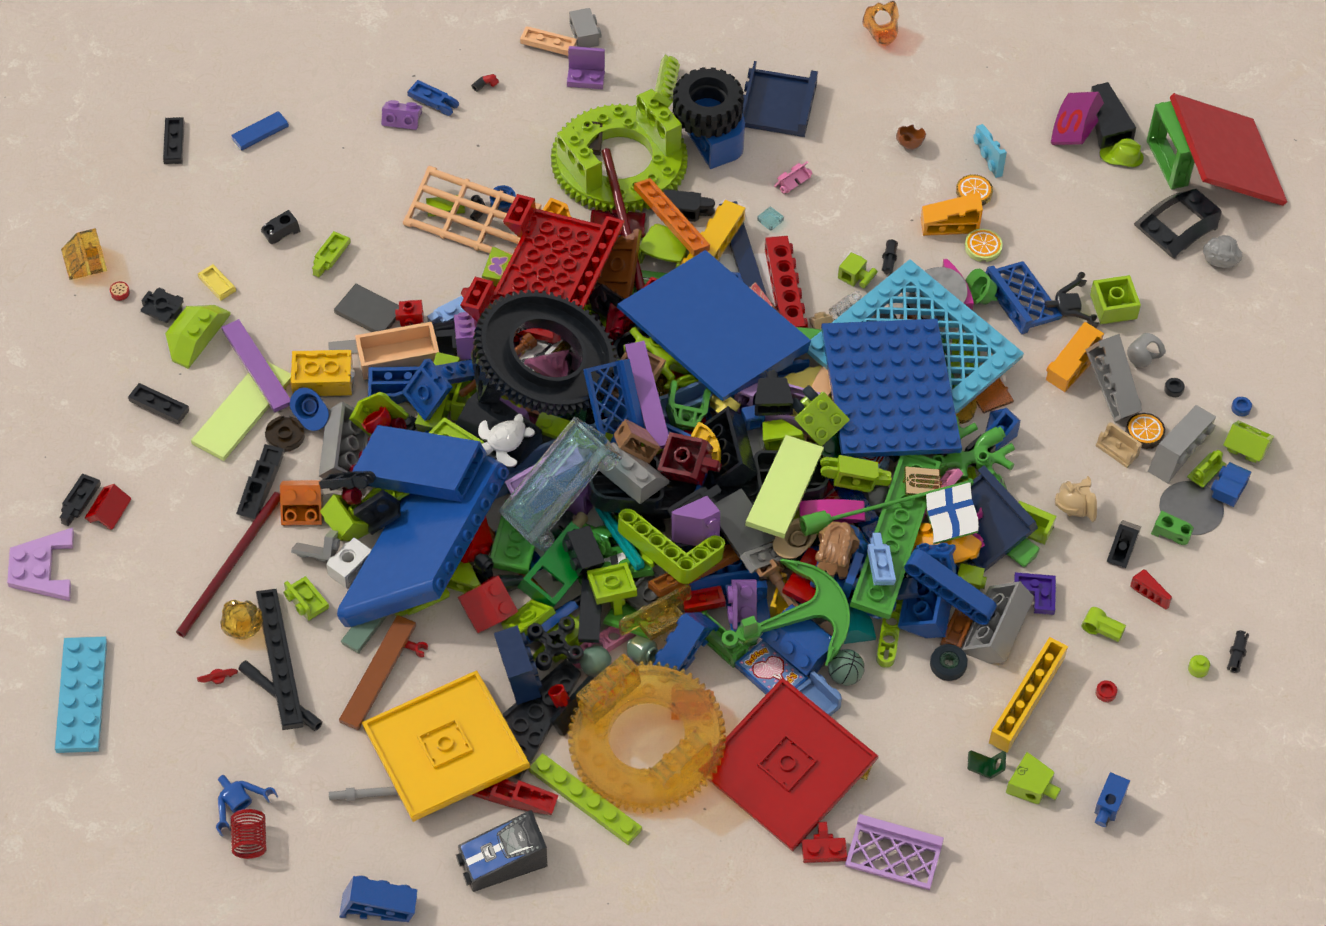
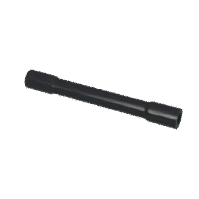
M247 660L243 661L238 670L276 698L273 682L266 678ZM300 705L303 722L312 730L317 731L323 721Z

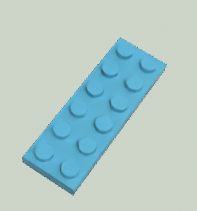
M106 637L64 638L55 740L56 753L99 752L107 652Z

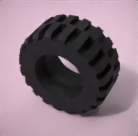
M702 67L700 70H691L690 74H684L674 87L673 113L682 124V129L685 128V131L689 134L694 133L697 137L705 136V138H711V136L720 137L723 133H729L731 128L734 129L741 121L744 102L743 88L730 73L726 74V71L722 69L719 71L713 67L711 69ZM710 98L721 102V104L705 107L695 103V101Z

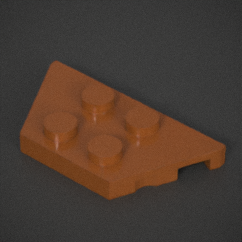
M640 229L633 230L634 233L625 237L622 235L617 238L597 280L598 284L605 285L624 299L630 297L633 293L642 233Z

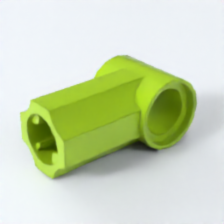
M1091 607L1081 627L1089 634L1095 635L1100 633L1119 642L1126 625L1107 617L1102 609Z

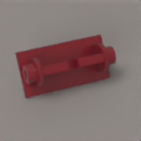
M610 303L605 332L609 333V338L615 342L617 338L624 335L626 323L624 319L627 316Z

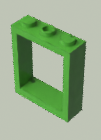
M1171 101L1155 104L1146 141L1170 189L1186 187L1189 185L1195 163ZM1167 133L1169 134L1173 144L1177 149L1176 155L1174 154L1166 138Z

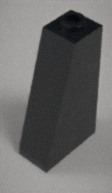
M1109 82L1092 86L1091 92H1099L1104 102L1096 114L1099 121L1095 125L1100 149L1114 146L1122 139L1134 140L1136 126Z

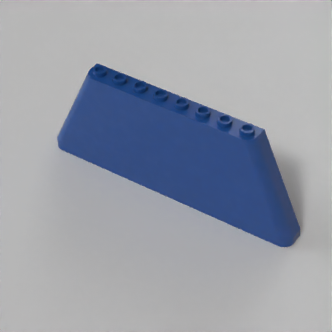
M486 455L462 502L416 494H408L400 500L401 516L385 526L338 607V619L344 627L357 626L440 599L510 473L503 463Z

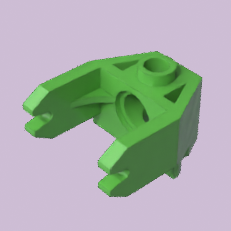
M672 380L666 404L670 425L680 430L694 431L697 423L701 422L708 412L711 391L708 388L704 390L700 409L675 404L677 381Z

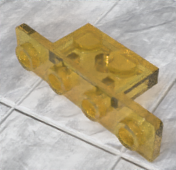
M686 584L678 587L673 592L659 597L655 602L641 607L631 615L623 617L619 621V633L624 636L640 627L647 637L653 640L677 627V621L683 615L677 606L691 599V586Z

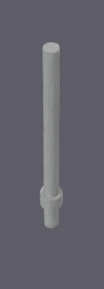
M394 786L355 789L353 787L346 788L343 791H330L329 800L347 799V801H354L355 798L398 795Z

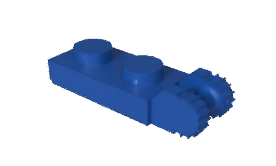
M419 80L407 91L409 97L436 110H440L441 113L448 116L453 113L451 107L455 109L459 106L457 99Z

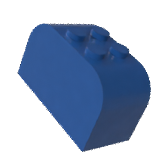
M710 98L695 101V103L705 107L721 104V102ZM743 113L738 125L734 129L731 128L729 133H723L720 137L711 136V138H705V136L697 137L694 133H688L710 169L735 161L743 154L745 136Z

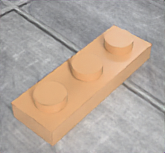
M526 26L520 38V44L568 56L569 46H576L577 39Z

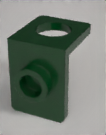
M971 750L968 752L967 769L992 779L1005 771L1006 752L1002 751L990 758ZM1001 759L1000 766L996 769V763Z

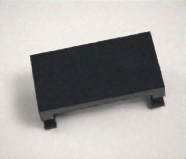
M603 284L595 288L589 297L592 310L605 319L608 316L610 303L617 307L618 303L625 300Z

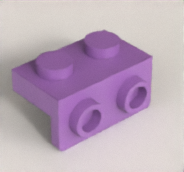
M390 100L382 107L381 125L416 130L418 128V118L422 114V106L414 102L403 104L397 100Z

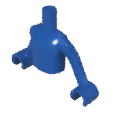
M221 775L218 781L224 789L218 796L220 821L217 823L216 829L219 835L223 837L221 830L224 827L231 831V827L226 821L225 804L230 807L233 813L247 808L252 803V799L245 789L263 795L266 802L271 803L268 799L270 794H274L278 798L275 789L272 787L263 789L246 781L230 783L225 775Z

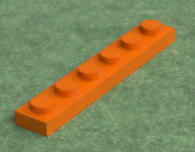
M651 178L634 183V190L693 256L700 254L704 250L710 251V244Z

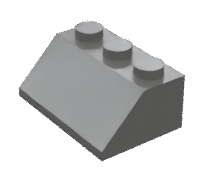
M611 443L598 453L597 469L639 504L669 484V480L650 464L623 451L618 447L617 443Z

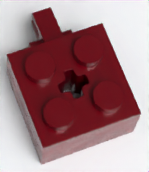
M669 432L657 470L667 479L702 486L705 474L708 471L720 472L722 464L718 460L712 459L714 448L708 441L702 438Z

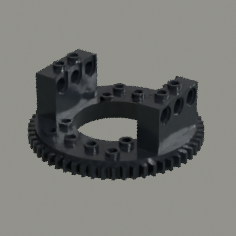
M520 290L519 294L514 291L512 295L507 293L505 298L500 296L499 300L495 299L493 304L490 303L488 308H485L474 330L473 339L475 340L473 342L474 347L471 352L479 402L499 403L501 396L506 395L508 400L515 401L516 405L520 404L523 408L527 407L531 411H538L540 414L544 412L547 415L552 413L555 416L558 414L565 416L566 413L573 415L575 411L580 414L581 410L586 412L588 408L592 409L583 369L618 361L616 358L617 352H614L616 347L611 345L613 339H608L610 334L604 332L605 326H600L601 321H596L594 319L595 315L590 316L588 314L589 310L584 311L582 305L577 306L575 301L569 302L567 297L562 299L561 295L556 297L553 292L548 295L545 291L539 293L538 290H535L534 293L530 290H527L526 293ZM532 328L545 329L558 334L564 342H568L571 345L565 357L569 370L567 376L548 377L529 369L515 352L513 344L515 335L523 330ZM610 367L607 375L612 379L615 375L613 367ZM592 371V380L597 383L600 375ZM604 379L601 387L607 391L611 383ZM599 390L596 394L597 401L600 402L603 400L605 395L601 393Z

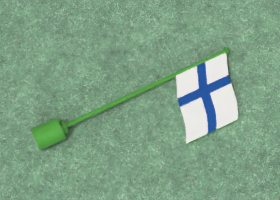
M968 478V481L832 517L825 510L800 516V528L804 536L819 533L833 520L926 496L927 515L933 531V545L978 533L979 527L971 495V486L974 484V481Z

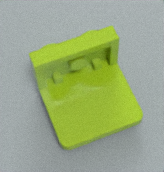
M378 392L359 400L349 420L371 437L372 434L366 432L361 423L369 414L379 411L381 406L388 409L391 419L402 417L406 420L409 415L401 406L392 401L387 394Z

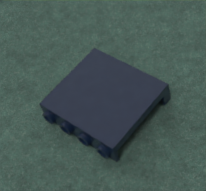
M754 61L753 67L748 70L749 81L745 82L744 92H746V95H743L745 128L805 137L817 86L818 71L811 70L810 77H802L756 69L757 61Z
M983 465L978 470L980 475L973 480L974 484L971 486V495L976 513L979 512L980 508L983 511L982 518L978 520L977 534L983 538L985 546L980 548L979 556L975 559L969 558L967 564L985 568V572L1037 530L1038 526L1027 511Z

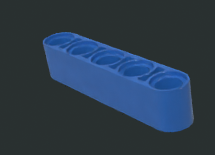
M913 550L904 566L905 571L910 576L976 623L981 625L989 623L997 608L996 603L991 598L923 550Z

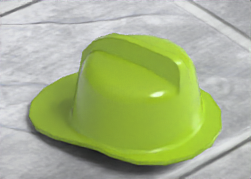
M1128 138L1122 139L1114 146L1103 148L1099 152L1103 161L1113 165L1137 167L1144 160L1141 145L1135 140Z

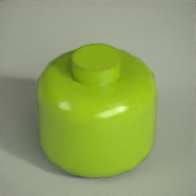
M1203 655L1193 656L1188 665L1189 673L1197 678L1205 677L1210 668V661Z

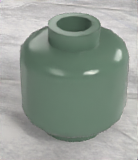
M637 635L627 643V655L633 661L641 665H648L656 660L655 655L658 649L655 641Z

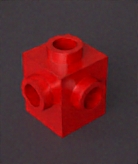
M422 300L399 301V309H395L396 321H400L401 327L424 323Z

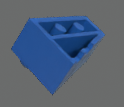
M369 367L368 397L382 392L387 394L396 404L407 402L408 399L402 391L419 367Z
M353 876L343 892L339 917L346 918L347 914L360 915V919H367V916L371 915L381 916V920L409 922L415 914L418 889L411 888L409 885L390 884L386 880L375 881L368 879L366 876Z

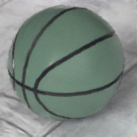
M840 650L828 665L829 675L840 685H854L860 681L864 674V661L854 650Z

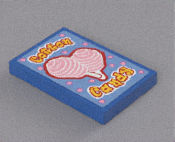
M761 640L736 661L734 666L765 695L782 677L796 689L809 679L764 640Z

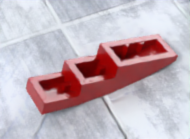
M506 779L472 794V796L524 811L532 810L534 813L552 815L559 796L520 780L514 783Z

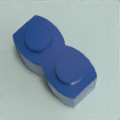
M1229 462L1227 467L1223 466L1218 475L1220 479H1215L1210 489L1213 491L1212 498L1234 507L1244 491L1252 472Z

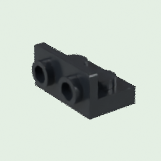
M381 490L354 508V516L367 523L368 533L373 535L401 516L400 500L385 490Z

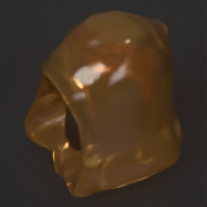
M890 1L884 5L877 3L874 6H868L863 16V27L869 30L872 38L883 46L890 45L898 34L899 10L896 2ZM880 10L889 13L891 21L878 25L874 16Z

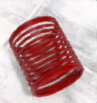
M243 809L232 814L231 851L236 857L251 859L260 857L267 851L266 817L263 812L256 809ZM243 813H254V814L261 815L262 817L257 816V815H252V814H245V815H240V816H237V815L243 814ZM245 816L257 817V818H250V817H249V818L237 819V818L245 817ZM251 819V820H257V821H259V822H256V821H242V822H237V821ZM255 844H257L256 846H251V847H241V845L249 846V845H255ZM261 846L260 848L253 849V850H240V849H236V847H237V848H241V849H251V848H256V847ZM236 851H240V852H253V851H257V852H254V853H239V852H236Z

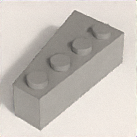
M1120 334L1100 340L1085 349L1114 422L1141 412V401L1137 395Z
M1195 405L1159 443L1148 472L1168 484L1196 448L1204 442L1207 434L1211 435L1216 426L1213 424L1216 416Z

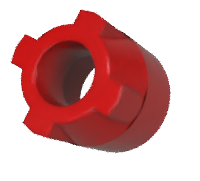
M562 684L552 686L548 694L555 707L567 706L569 696Z

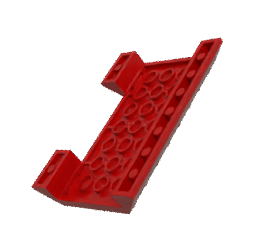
M517 194L503 223L520 238V241L495 290L493 281L475 276L460 304L461 308L478 322L485 308H488L490 303L493 304L495 299L499 300L500 296L505 298L507 293L512 295L514 291L519 294L520 290L524 293L527 290H530L532 293L538 290L539 293L545 291L548 295L553 292L554 296L561 295L562 299L567 297L569 302L575 301L576 305H582L584 310L624 226L625 220L606 216L603 224L600 225L536 209L535 198ZM539 328L527 329L518 333L522 336L530 333L535 339L553 344L562 340L558 334Z

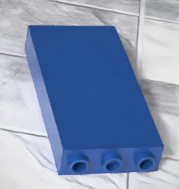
M377 425L352 472L372 471L375 474L376 480L371 484L369 483V487L462 502L487 453L480 441Z

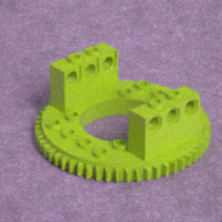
M653 89L637 95L636 105L633 106L628 104H611L610 106L604 105V107L597 106L596 109L590 108V111L587 112L583 111L582 115L577 114V118H571V123L567 122L566 127H562V131L557 132V137H555V142H553V148L551 149L552 173H554V178L557 179V184H560V189H565V194H570V199L575 198L576 203L581 201V206L587 204L588 209L594 207L595 210L601 209L603 212L610 211V213H612L613 209H616L608 176L602 175V161H599L593 154V150L588 148L590 143L599 136L600 132H603L602 141L615 137L633 139L644 145L652 157L649 166L640 174L618 179L626 213L628 211L635 212L636 210L643 212V208L650 209L647 203L634 190V183L651 178L663 193L664 189L678 190V185H681V181L684 180L688 163L686 144L684 143V138H681L682 124L667 106L653 98ZM592 121L603 123V126L600 127V124H593Z

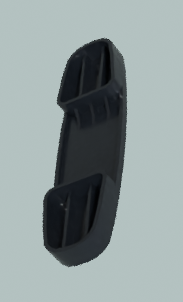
M761 450L756 452L754 460L758 475L744 485L719 487L721 493L713 498L715 503L742 488L750 502L754 505L778 451ZM654 456L648 464L657 470L660 462ZM820 458L801 501L822 500L826 494L828 478L821 475L822 467L820 461L822 458ZM596 463L589 471L588 496L591 504L604 512L620 513L624 509H632L638 514L669 515L666 510L693 493L697 485L668 479L669 484L639 504L597 469ZM709 471L703 485L708 490L714 487L711 484Z

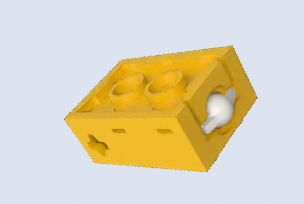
M351 350L292 351V394L299 388H309L319 396L352 395V380L355 376V371L353 369Z

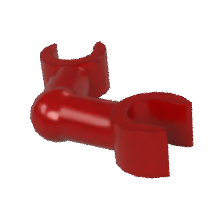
M408 640L404 648L415 651V654L422 658L424 657V652L419 649L424 648L428 650V644L425 642L415 643Z

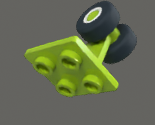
M808 385L802 391L806 395L800 401L796 397L793 399V409L798 413L794 419L819 446H823L850 419L825 392L818 394Z

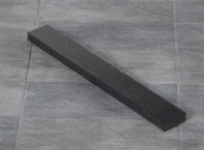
M277 588L256 591L282 730L302 728L303 719Z

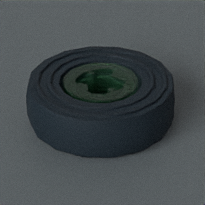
M941 645L931 655V670L942 680H957L967 670V656L956 645ZM945 660L953 661L952 665H948L949 663L945 664Z

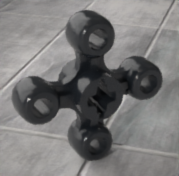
M569 616L562 617L558 624V630L550 633L545 632L538 623H533L528 627V639L533 642L540 641L545 646V651L539 653L536 657L535 664L537 669L541 671L548 670L552 665L553 656L564 654L572 664H578L582 661L584 657L583 649L578 645L570 646L565 640L566 636L575 629L573 618Z

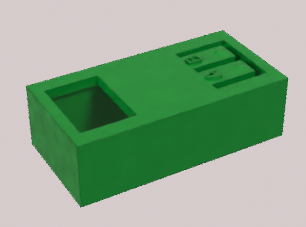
M570 522L518 585V588L532 600L553 608L579 578L576 571L571 568L570 556L568 552H565L562 545L563 538L567 532L579 529L573 522ZM541 567L563 584V587L553 598L531 581L532 577Z

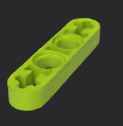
M903 599L896 600V611H893L890 617L897 620V624L889 625L886 622L887 619L883 618L876 657V661L881 667H891L895 662L900 632L898 623ZM890 635L895 641L887 643L883 638ZM885 649L889 650L888 660L884 659Z

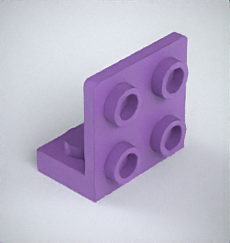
M569 46L567 87L603 89L605 49Z
M731 580V586L727 587L728 603H731V606L727 608L729 624H732L733 630H737V622H741L745 618L755 616L757 621V580Z

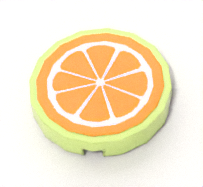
M976 229L966 237L965 251L970 258L976 261L987 260L986 262L997 259L1001 254L1003 243L997 233L988 229Z

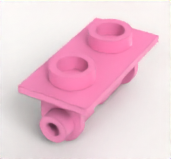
M808 161L802 165L800 163L796 164L788 174L787 172L781 174L777 178L779 181L774 187L780 185L782 193H789L798 186L795 179L799 184L810 179L812 171L805 167Z

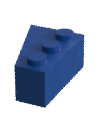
M701 612L681 615L677 621L678 626L667 636L666 645L655 655L656 660L653 666L671 679L681 678L696 657L694 655L700 645L705 647L708 643L705 640L712 630L717 631L720 627Z

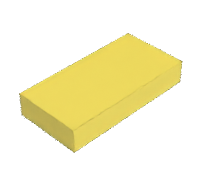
M214 264L198 273V278L220 301L236 292L235 286Z

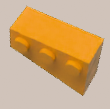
M980 192L922 206L920 219L923 236L969 234L976 229H980L983 212Z
M1084 322L1055 361L1048 365L1046 380L1066 392L1091 365L1085 349L1103 340L1104 333Z

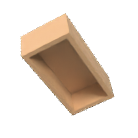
M432 322L355 335L363 380L368 379L369 367H420L424 359L430 358L434 362L436 353L439 352Z

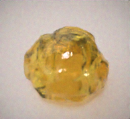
M231 600L223 605L220 624L222 631L227 636L245 640L259 632L263 619L261 610L255 604L248 600L245 602Z

